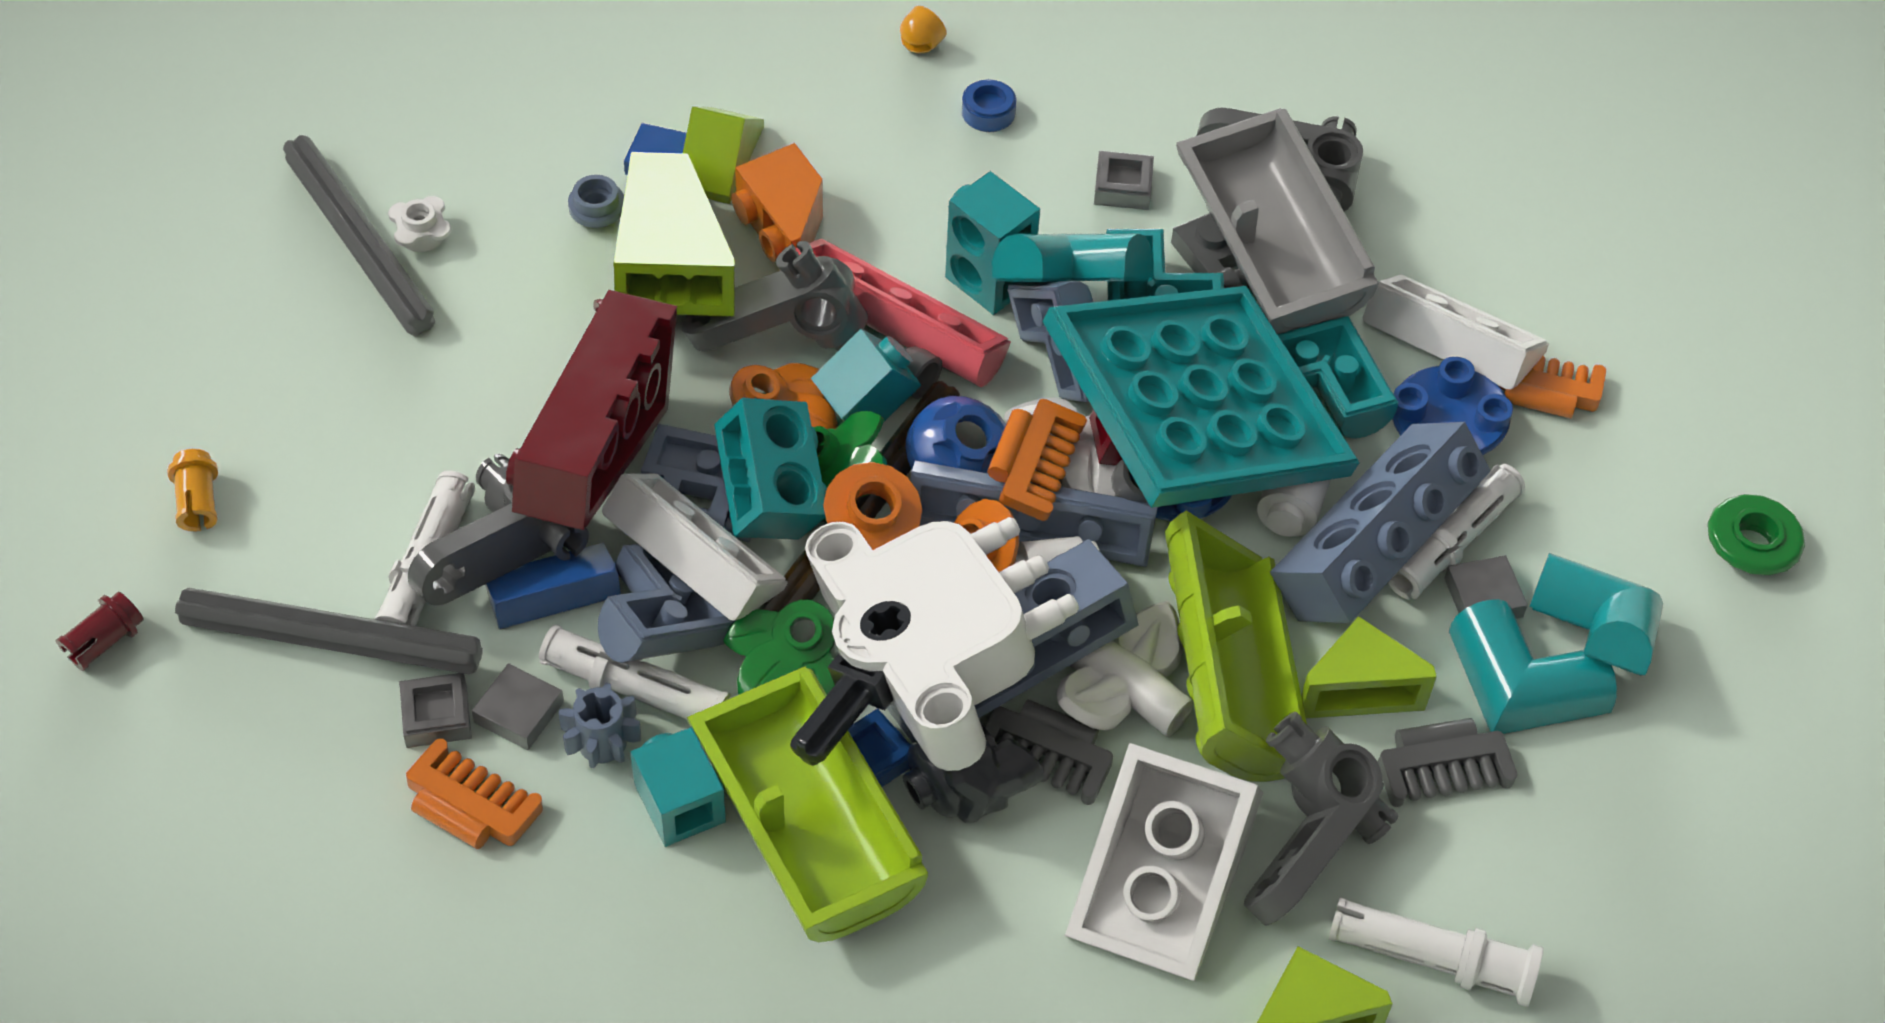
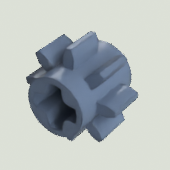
M605 683L603 687H595L586 691L581 688L576 689L577 698L573 709H560L558 713L561 730L566 732L563 735L566 754L572 755L580 751L589 760L590 768H595L598 763H608L613 760L620 763L624 762V750L627 742L641 741L640 721L634 719L637 715L635 698L628 696L620 699L612 691L610 683Z

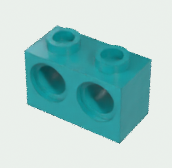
M991 171L971 185L966 184L960 187L949 200L945 278L994 316L1011 303L1007 290L1009 289L1008 285L1017 283L996 281V279L992 278L994 251L999 242L1007 236L1014 234H1038L1041 209Z
M741 398L714 424L734 537L799 540L826 518L823 504L827 487L821 478L816 452L818 439L815 429L811 426L807 402Z

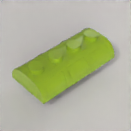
M1186 510L1169 523L1165 536L1171 566L1168 579L1171 589L1176 595L1180 619L1177 632L1185 648L1189 672L1186 685L1188 693L1194 701L1199 730L1196 733L1198 750L1210 765L1236 778L1253 782L1285 779L1280 770L1286 759L1274 747H1270L1266 743V738L1272 732L1277 735L1278 733L1274 730V727L1293 712H1297L1306 724L1307 722L1281 590L1270 574V571L1276 566L1275 560L1270 556L1262 559L1258 554Z
M805 666L687 717V721L690 727L693 728L704 752L809 940L819 943L833 941L852 934L900 910L923 889L928 878V871L922 863L921 852L849 731L845 733L827 758L815 766L806 764L792 751L790 747L792 738L827 696L812 669H807Z

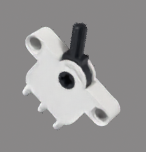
M1011 517L999 523L993 522L972 534L959 524L948 521L931 522L917 527L875 550L871 549L860 531L852 524L832 522L819 527L807 539L805 550L822 595L835 614L832 633L839 653L828 666L835 686L792 738L790 743L792 751L806 764L815 766L827 758L867 705L884 711L889 705H894L928 759L936 767L952 771L971 766L980 759L986 747V738L974 705L1014 685L1027 675L1034 664L1035 658L1032 639L1063 624L1066 618L1076 614L1079 610L1076 599L1073 595L1066 594L1057 600L1051 599L1023 614L1019 600L1014 593L1034 584L1036 579L1047 574L1049 566L1043 556L1037 555L1027 561L1021 560L1000 572L996 570L986 555L1006 545L1008 540L1019 535L1020 528L1016 520Z

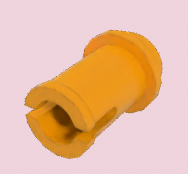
M182 450L174 455L173 462L169 464L167 469L169 480L175 484L176 524L179 528L186 531H201L199 516L201 514L204 517L206 529L212 528L218 520L213 490V481L218 476L217 463L204 450Z

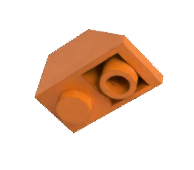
M795 143L735 167L736 192L732 194L734 210L744 225L750 223L758 233L762 249L771 262H775L778 255L786 247L793 244L795 248H798L797 243L800 241L811 243L815 240L823 218V179Z

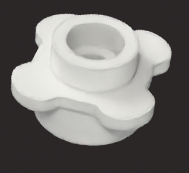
M428 196L424 200L415 199L407 203L399 202L392 205L388 215L389 219L396 223L397 231L394 233L395 242L415 252H425L438 247L451 233L450 223L445 221L442 216L445 210L444 201L436 196Z

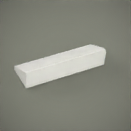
M1402 274L1378 282V288L1374 296L1368 301L1363 314V321L1366 324L1443 360L1448 357H1462L1469 360L1476 372L1486 376L1492 382L1505 389L1516 387L1547 352L1549 343L1546 342L1547 340Z
M622 474L602 507V513L607 519L729 620L735 621L745 617L782 592L788 584L784 576L658 474Z

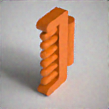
M1542 356L1516 387L1505 389L1499 386L1500 389L1504 390L1506 398L1513 405L1572 419L1575 408L1591 412L1598 409L1602 398L1606 368L1603 365H1595L1589 378V383H1587L1589 369L1586 365H1580L1577 368L1576 377L1573 380L1574 364L1572 362H1565L1562 367L1561 376H1558L1560 361L1557 358H1551L1545 373L1543 371L1546 359Z
M1040 399L1033 414L1022 409L1012 410L987 470L988 475L998 482H1005L999 497L1000 503L1041 521H1046L1053 510V503L1056 501V495L1053 492L1061 489V483L1056 479L1061 480L1066 476V471L1062 467H1068L1071 463L1067 455H1072L1075 452V446L1072 443H1077L1080 440V433L1087 423V418L1084 415L1047 399Z
M444 739L435 740L406 772L408 787L418 793L412 802L411 811L475 849L483 847L490 836L507 846H513L542 813L541 795L538 793L528 795L526 790L519 789L501 808V805L513 793L515 789L514 784L510 781L504 782L488 800V797L500 785L501 777L498 774H491L480 788L474 792L487 777V768L484 766L477 767L467 780L461 784L474 769V761L470 758L464 759L448 777L449 773L461 761V753L452 751L449 754L447 741Z

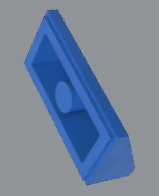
M604 542L585 547L576 557L569 551L570 559L566 561L560 560L554 555L529 562L486 583L485 587L498 628L503 629L602 602L608 596L621 595L618 571Z

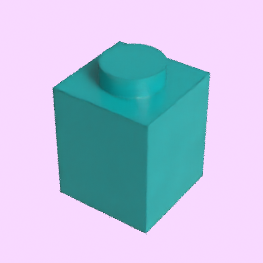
M860 329L811 378L844 421L856 412L871 411L883 417L885 422L921 386L920 382L907 367L913 361L911 356L895 339L887 335L881 340L863 329Z
M692 727L674 734L662 733L647 740L641 747L630 751L634 785L664 847L726 823L724 789Z

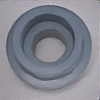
M585 176L576 182L568 197L569 213L577 223L592 228L605 227L613 224L621 217L624 195L616 183L607 176Z

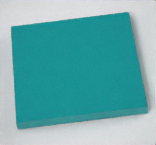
M1247 286L1049 307L1042 321L1151 508L1351 477L1360 464Z

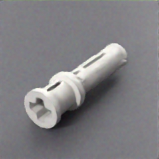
M1341 897L1329 935V940L1332 941L1337 940L1455 975L1454 982L1460 983L1461 988L1471 990L1474 985H1479L1516 996L1517 1004L1525 1007L1529 1006L1544 949L1533 944L1526 950L1487 938L1486 931L1475 928V931L1468 929L1466 935L1396 914L1366 907Z

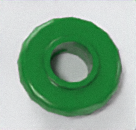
M1742 494L1727 498L1713 509L1707 523L1708 537L1717 554L1731 566L1750 574L1770 576L1786 572L1800 561L1805 548L1803 528L1796 516L1780 502L1765 496ZM1751 530L1760 533L1767 539L1769 544L1753 543L1744 537L1741 531Z

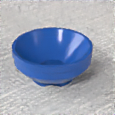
M965 396L940 398L929 404L916 416L907 432L906 453L911 469L913 468L916 460L987 473L1006 423L990 406L979 400ZM961 422H971L978 425L986 436V446L980 449H972L965 446L956 435V425Z

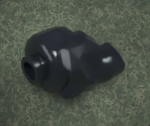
M981 725L986 738V747L980 759L974 764L961 770L947 771L938 768L928 759L916 740L910 745L907 753L910 771L905 773L902 778L908 793L920 809L923 810L931 805L942 816L949 818L958 817L964 823L977 822L987 814L1007 808L1008 799L1038 784L1044 776V770L1036 757L1016 740L1008 738L996 744L991 734Z

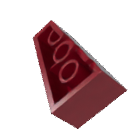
M608 289L521 448H516L509 459L506 483L513 486L512 512L585 530L615 487L620 476L624 474L668 410L677 306Z

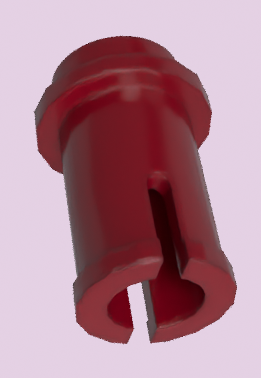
M118 591L111 598L103 595L98 599L99 608L64 636L61 635L55 640L62 652L65 653L68 650L71 653L67 658L81 671L87 669L90 663L123 636L127 635L132 638L138 633L136 626L144 621V618L137 607L123 593Z

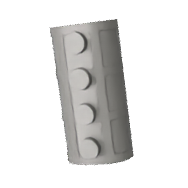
M1279 108L1176 143L1178 155L1194 180L1212 219L1215 220L1230 248L1241 274L1244 275L1263 313L1277 334L1350 316L1365 306L1374 296L1379 284L1374 276L1375 266L1287 109Z

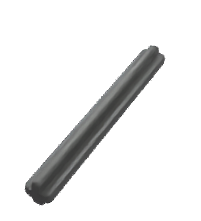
M299 135L295 140H287L283 146V151L286 154L285 160L406 332L418 336L424 330H431L435 324L432 307L311 138Z
M195 588L182 590L179 601H177L175 606V613L178 615L179 622L183 625L464 674H472L477 671L483 653L480 639L475 636Z

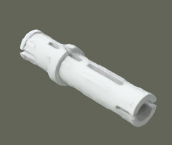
M1508 464L1495 465L1491 472L1388 582L1393 591L1405 599L1409 600L1411 597L1417 599L1423 590L1442 571H1447L1449 565L1459 564L1463 558V550L1511 502L1520 497L1525 491V482L1521 474Z
M443 471L438 475L431 493L432 495L426 508H424L408 549L401 561H395L388 577L391 585L383 605H381L375 617L376 620L416 626L426 601L409 585L408 570L414 557L421 549L459 528L465 509L476 490L473 482L467 483L469 478L466 475L456 471Z
M553 625L549 629L540 648L539 659L543 665H550L588 680L590 688L603 687L605 683H610L613 691L626 696H633L638 701L686 720L690 715L731 698V693L719 691L643 660L625 663L613 661L605 653L600 643L564 630L558 625Z

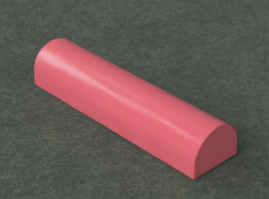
M822 238L809 243L816 257L827 256L835 258L850 268L855 278L854 293L868 314L866 323L868 327L885 336L892 337L907 348L916 346L928 350L942 360V367L979 387L987 385L996 375L1011 343L1007 337ZM796 248V251H797L798 254L800 255V254H801L800 250H799L798 248Z

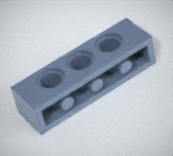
M1465 422L1411 424L1270 571L1298 621L1351 623L1491 472Z
M1089 539L1047 562L1049 566L1047 574L1036 579L1034 584L1014 593L1019 600L1023 614L1051 599L1057 600L1066 594L1074 596L1079 610L1076 614L1066 618L1063 624L1032 639L1035 658L1034 664L1027 675L1014 685L974 705L978 718L1139 626L1127 581ZM889 705L887 710L912 743L916 741L895 706Z

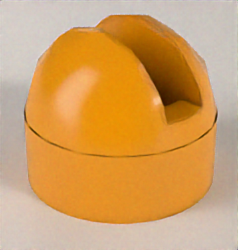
M915 6L900 25L902 44L908 51L917 54L927 53L936 48L947 35L946 27L941 19L924 6Z

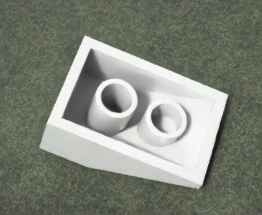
M1129 743L1065 936L1195 981L1241 862L1263 795L1260 787L1256 784Z

